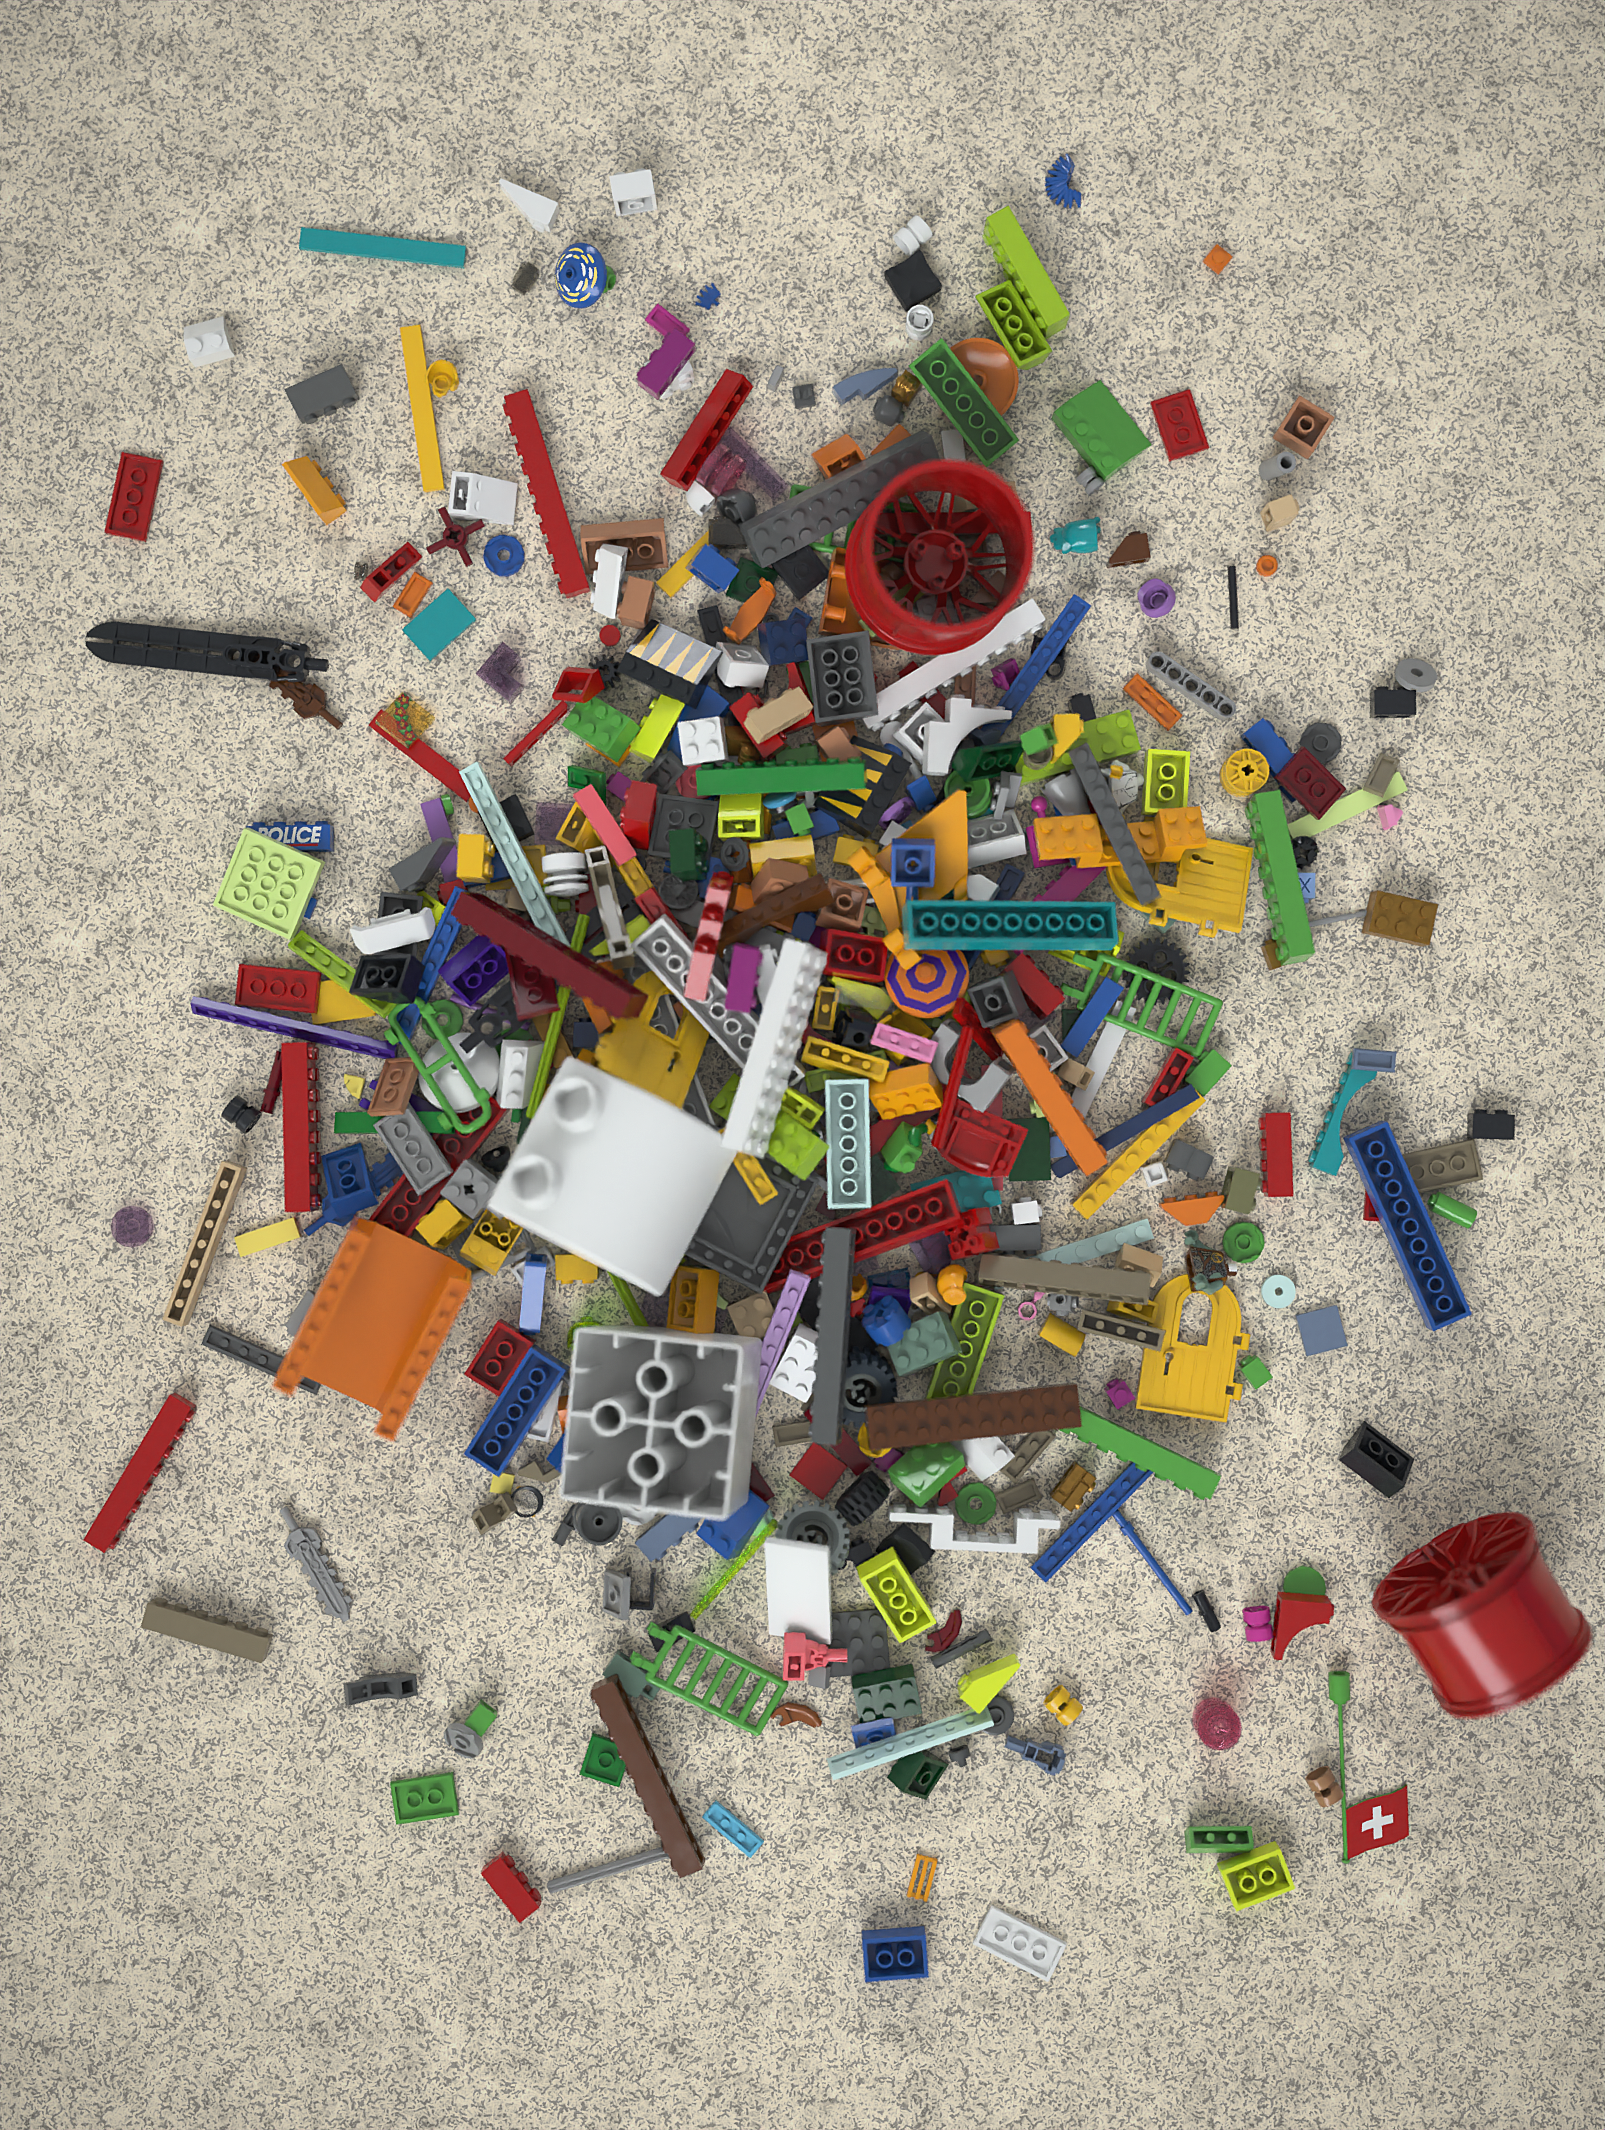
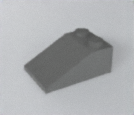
M440 837L390 867L389 871L400 891H409V893L415 891L418 893L427 888L426 884L432 881L455 845V839Z

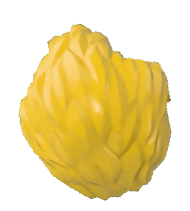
M437 360L428 367L425 373V383L432 385L434 395L442 398L447 395L449 390L455 391L459 387L457 368L450 361Z

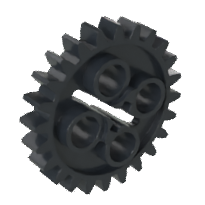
M1158 937L1155 938L1154 943H1152L1150 938H1147V945L1139 941V949L1132 946L1134 953H1126L1130 958L1129 961L1125 960L1126 962L1137 965L1140 961H1144L1147 965L1146 970L1151 972L1153 971V966L1160 968L1168 962H1172L1171 966L1160 970L1158 974L1165 977V973L1168 970H1173L1175 973L1173 981L1181 984L1182 982H1189L1188 979L1184 978V975L1190 974V971L1185 970L1184 967L1189 966L1190 963H1183L1187 955L1180 956L1179 953L1182 948L1174 950V942L1168 946L1167 939H1164L1161 944ZM1159 951H1162L1166 956L1162 963H1158L1155 960V955ZM1123 970V972L1127 973V976H1124L1122 980L1129 981L1125 988H1130L1135 974ZM1148 979L1141 981L1136 998L1139 1001L1144 997L1145 1004L1151 992L1146 988ZM1162 985L1154 1005H1156L1157 1000H1160L1162 1005L1165 1004V998L1170 1001L1174 990Z

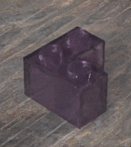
M502 642L475 674L510 705L524 690L522 685L509 675L519 664L521 658Z

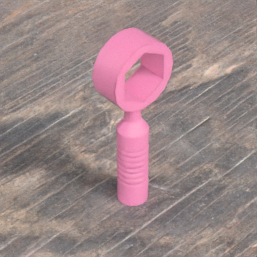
M1035 1292L1031 1302H1022L1018 1307L1019 1316L1024 1320L1033 1319L1037 1314L1034 1304L1045 1293ZM1024 1304L1031 1305L1034 1310L1030 1317H1024L1020 1311Z

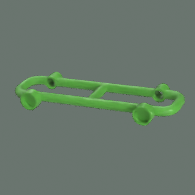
M416 996L414 1004L418 1006L420 1013L427 1020L447 1052L443 1057L426 1067L397 1021V1014L410 1004H397L388 1014V1021L391 1027L384 1031V1035L392 1045L399 1041L402 1043L445 1111L437 1117L438 1121L445 1130H449L453 1126L461 1133H471L477 1130L491 1116V1106L488 1102L491 1095L485 1087L479 1088L433 1016L437 1013L435 1007L430 1002L426 1004L421 997ZM450 1061H453L471 1089L474 1098L483 1109L482 1115L469 1125H464L460 1121L432 1076L433 1073Z

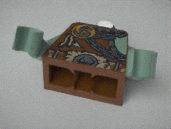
M1194 1229L1184 1233L1187 1237L1184 1240L1185 1244L1191 1246L1184 1258L1191 1292L1203 1291L1208 1295H1212L1224 1286L1228 1276H1236L1237 1266L1236 1264H1226L1224 1253L1204 1245L1199 1240L1198 1233Z

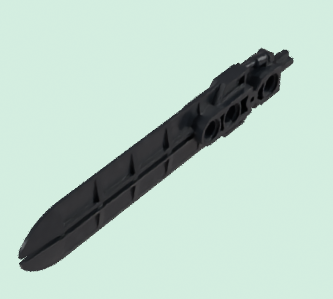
M105 622L88 631L86 637L113 640V644L85 641L86 647L92 654L110 663L251 678L255 680L305 682L310 670L327 672L329 669L328 659L311 658L308 645L295 641L291 643L278 638L254 637L126 622ZM119 641L143 644V647L121 645ZM149 645L173 647V650L149 648ZM283 645L290 646L291 649H293H284L282 652L280 651ZM179 648L202 650L203 653L179 651ZM209 651L223 653V656L209 654ZM239 651V658L233 660L234 653ZM259 653L260 658L257 662L254 663L253 658L256 654ZM300 658V664L294 667L295 659ZM279 668L289 673L288 676L279 677L277 673Z
M623 883L617 887L616 892L620 909L624 908L627 904L630 906L622 913L625 925L638 915H644L647 918L637 902L633 904L632 900L635 897L627 884ZM597 905L586 914L590 919L584 941L602 927ZM576 924L564 933L570 945ZM604 930L588 944L583 942L581 954L594 962L598 961L603 955L593 956L589 951L606 939ZM554 978L558 995L560 985L557 983V979ZM511 981L507 982L487 999L481 1009H477L468 1019V1023L475 1031L459 1044L467 1054L483 1040L490 1048L496 1047L502 1043V1039L505 1040L504 1038L518 1031L531 1019L518 1020L515 1004L513 1003L514 997ZM489 1004L498 1008L497 1013L483 1014ZM509 1020L512 1029L502 1035L500 1032L503 1030V1021ZM484 1023H491L493 1025L491 1033L484 1034L481 1027Z

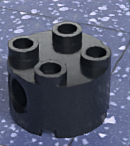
M844 1007V1010H840L833 1027L836 1038L832 1037L833 1044L866 1054L869 1050L870 1037L874 1034L877 1024L873 1022L870 1013Z

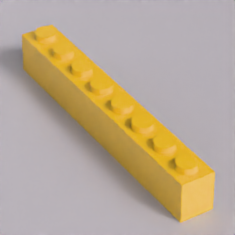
M1197 1092L1200 1097L1199 1099L1143 1130L1070 1205L1084 1219L1088 1220L1206 1100Z

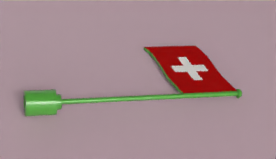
M1346 1671L1328 1672L1329 1699L1334 1704H1338L1341 1789L1344 1793L1341 1799L1344 1859L1341 1860L1343 1863L1348 1864L1351 1858L1365 1851L1396 1843L1409 1836L1408 1794L1406 1784L1393 1792L1364 1799L1346 1808L1342 1705L1351 1699L1350 1673Z

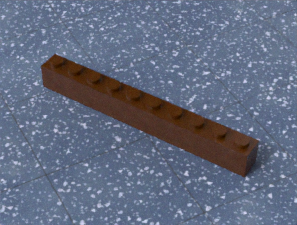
M618 1674L595 1682L590 1692L591 1699L600 1710V1718L608 1727L609 1737L617 1746L618 1756L626 1765L628 1777L633 1779L636 1794L643 1800L645 1813L653 1821L654 1832L662 1840L663 1851L666 1854L668 1853L673 1871L677 1872L679 1878H683L703 1870L705 1863L704 1855Z

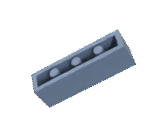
M666 1513L638 1537L635 1544L650 1562L655 1559L659 1561L667 1554V1548L671 1545L673 1547L677 1546L683 1540L681 1536L687 1531L692 1533L699 1526L698 1522L705 1517Z

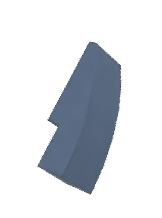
M882 368L862 372L834 385L832 393L841 406L858 394L864 401L896 379L898 371L896 368Z

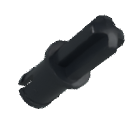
M1200 1590L1192 1594L1199 1608V1615L1203 1617L1209 1631H1218L1221 1625L1213 1611L1215 1608L1210 1605L1205 1591Z

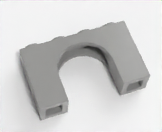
M951 1018L944 1021L931 1038L932 1041L938 1042V1047L930 1066L938 1080L945 1085L948 1084L953 1065V1050L959 1042L963 1028ZM999 1056L992 1062L982 1078L970 1079L962 1075L957 1096L964 1098L975 1110L983 1113L991 1106L1016 1069ZM918 1059L916 1060L920 1064L927 1063Z

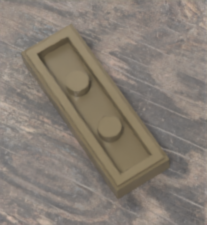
M1051 1431L1030 1433L1014 1451L1015 1457L999 1471L1016 1484L1056 1435Z

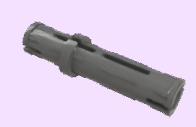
M987 1629L971 1637L968 1635L965 1637V1640L931 1656V1661L934 1667L938 1669L966 1653L975 1652L976 1648L991 1642L992 1638Z

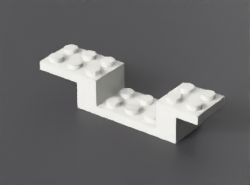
M894 1502L893 1506H888L890 1521L930 1523L929 1544L931 1549L1037 1554L1038 1528L1060 1529V1520L1056 1513H1053V1510L1040 1509V1513L1032 1512V1509L1019 1508V1512H1014L1013 1537H1009V1533L998 1532L997 1536H988L989 1533L983 1531L976 1532V1535H967V1531L957 1530L953 1534L954 1515L952 1509L948 1508V1505L940 1507L939 1504H936L935 1508L927 1507V1504H924L920 1508L916 1504H914V1507L906 1506V1503Z

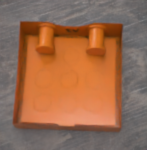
M836 547L832 552L818 634L825 636L865 631L858 623L861 618L856 612L847 590L844 567L846 549ZM890 560L875 562L877 573H881V568ZM892 561L898 567H903V563ZM877 635L872 639L870 637V644L873 646L900 650L890 646V644Z

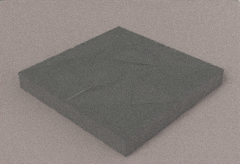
M708 1121L706 1122V1125H708L715 1131L718 1132L719 1130H721V1128L709 1123ZM767 1152L764 1154V1158L755 1157L775 1187L778 1195L759 1205L732 1162L684 1255L759 1294L762 1293L820 1181L810 1175L804 1181Z

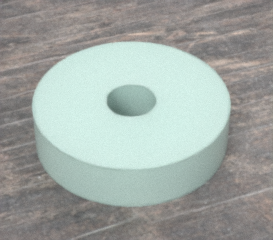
M1276 1274L1269 1276L1262 1284L1261 1296L1265 1303L1271 1307H1287L1295 1298L1296 1290L1294 1283L1284 1275ZM1278 1287L1282 1290L1280 1295L1275 1294V1289Z

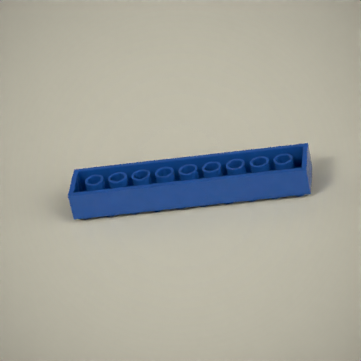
M1378 1121L1344 1136L1345 1144L1426 1328L1434 1332L1472 1315L1388 1121Z

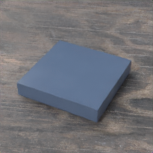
M1337 1305L1295 1315L1306 1356L1348 1346Z

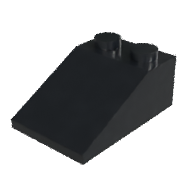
M412 954L361 955L349 993L394 1004H414L425 966Z

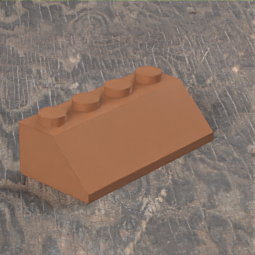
M664 518L581 525L580 539L586 575L594 574V570H598V562H595L597 549H600L603 543L628 547L625 571L668 568Z

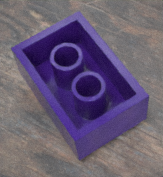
M477 935L437 970L444 981L470 1007L509 973L504 948L492 944L489 941L490 938L486 935Z

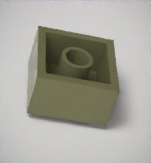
M1228 1166L1221 1192L1225 1199L1219 1207L1250 1215V1211H1254L1256 1206L1255 1192L1256 1190L1259 1191L1262 1179L1259 1178L1260 1173Z

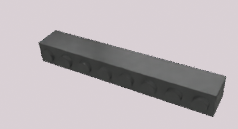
M1085 743L1069 751L1068 754L1141 906L1143 907L1162 898L1088 743Z

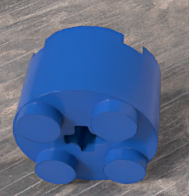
M887 1295L882 1300L873 1305H867L863 1309L862 1325L877 1345L890 1346L904 1337L903 1332L907 1328L909 1331L911 1327V1319L898 1301L891 1295Z

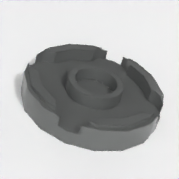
M1314 723L1304 730L1299 743L1300 747L1304 746L1321 764L1335 759L1340 753L1342 739L1338 730L1331 724Z

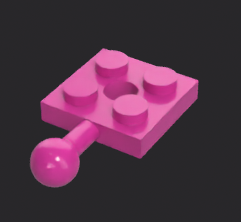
M1036 796L1031 801V808L1037 812L1038 818H1045V810L1048 805L1047 800L1043 796ZM1034 826L1026 827L1034 869L1070 863L1069 858L1039 860Z

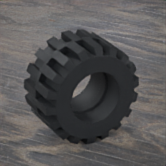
M873 1470L868 1471L856 1479L843 1492L836 1502L835 1509L852 1526L859 1525L883 1504L889 1495L890 1488Z

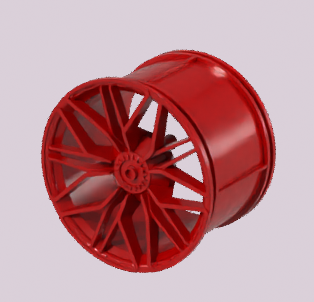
M961 460L926 462L908 469L897 476L870 503L857 520L850 534L845 553L844 567L847 590L852 604L862 621L886 643L903 651L919 655L932 656L954 653L974 645L989 634L1020 597L1032 570L1034 535L1023 503L1013 489L999 476L984 467ZM923 491L941 492L934 520L914 493ZM945 493H950L945 531H943L938 524L944 495ZM955 495L979 508L951 525ZM904 496H908L929 529L916 537L908 534L905 529L898 499ZM891 503L893 504L899 534L876 523L879 513ZM984 513L991 521L971 548H965L964 543L953 535L954 530ZM993 527H995L1001 539L1004 553H975ZM874 528L908 547L892 546L874 535ZM874 540L889 551L873 556L872 541ZM1005 557V563L975 566L967 560ZM888 558L902 559L905 575L894 581L880 580L874 563ZM1006 568L1001 594L977 571ZM965 574L971 576L997 600L993 609L961 596L958 585L965 577ZM910 583L912 585L911 589L904 598L896 603L891 597L902 587ZM884 587L894 589L888 594ZM919 592L935 596L936 609L930 622L912 615L913 602ZM947 593H949L960 623L959 625L953 624L946 608ZM904 602H906V610L900 607ZM959 604L985 613L987 616L965 623ZM941 611L948 625L936 624Z
M1516 1512L1489 1514L1444 1531L1433 1538L1428 1544L1401 1559L1387 1576L1381 1580L1373 1594L1372 1608L1375 1614L1381 1620L1388 1622L1389 1626L1401 1635L1432 1684V1692L1442 1710L1450 1716L1463 1719L1481 1718L1520 1706L1541 1695L1567 1676L1582 1660L1590 1647L1593 1636L1591 1625L1581 1610L1572 1605L1542 1557L1540 1544L1536 1539L1535 1525L1524 1514Z

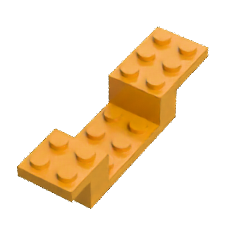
M1200 806L1159 809L1154 821L1127 823L1145 863L1180 861L1185 849L1204 848L1207 846ZM1097 814L1034 818L1033 826L1039 860L1075 857L1077 868L1121 865L1103 825L1098 824Z

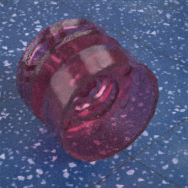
M1207 1698L1197 1704L1193 1711L1192 1724L1194 1730L1207 1747L1222 1751L1231 1748L1238 1742L1242 1732V1724L1239 1716L1228 1702L1221 1698ZM1220 1723H1221V1724H1222V1727H1218L1217 1730H1216V1729H1215V1725H1216V1726H1219Z

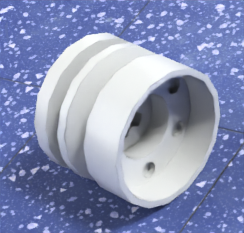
M558 853L542 857L543 873L553 874L552 877L544 879V884L552 885L544 888L545 895L568 897L589 891L588 884L581 883L588 880L587 876L578 874V872L587 869L584 853Z

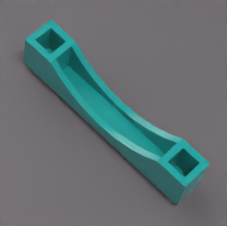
M1352 1052L1346 1061V1064H1348L1346 1073L1342 1072L1338 1083L1341 1084L1339 1091H1335L1331 1098V1103H1333L1331 1111H1327L1324 1116L1323 1122L1325 1126L1323 1131L1320 1130L1316 1136L1315 1141L1318 1142L1316 1149H1312L1308 1156L1309 1167L1331 1176L1337 1175L1344 1158L1339 1135L1343 1112L1353 1095L1366 1083L1375 1079L1377 1071L1351 1069Z

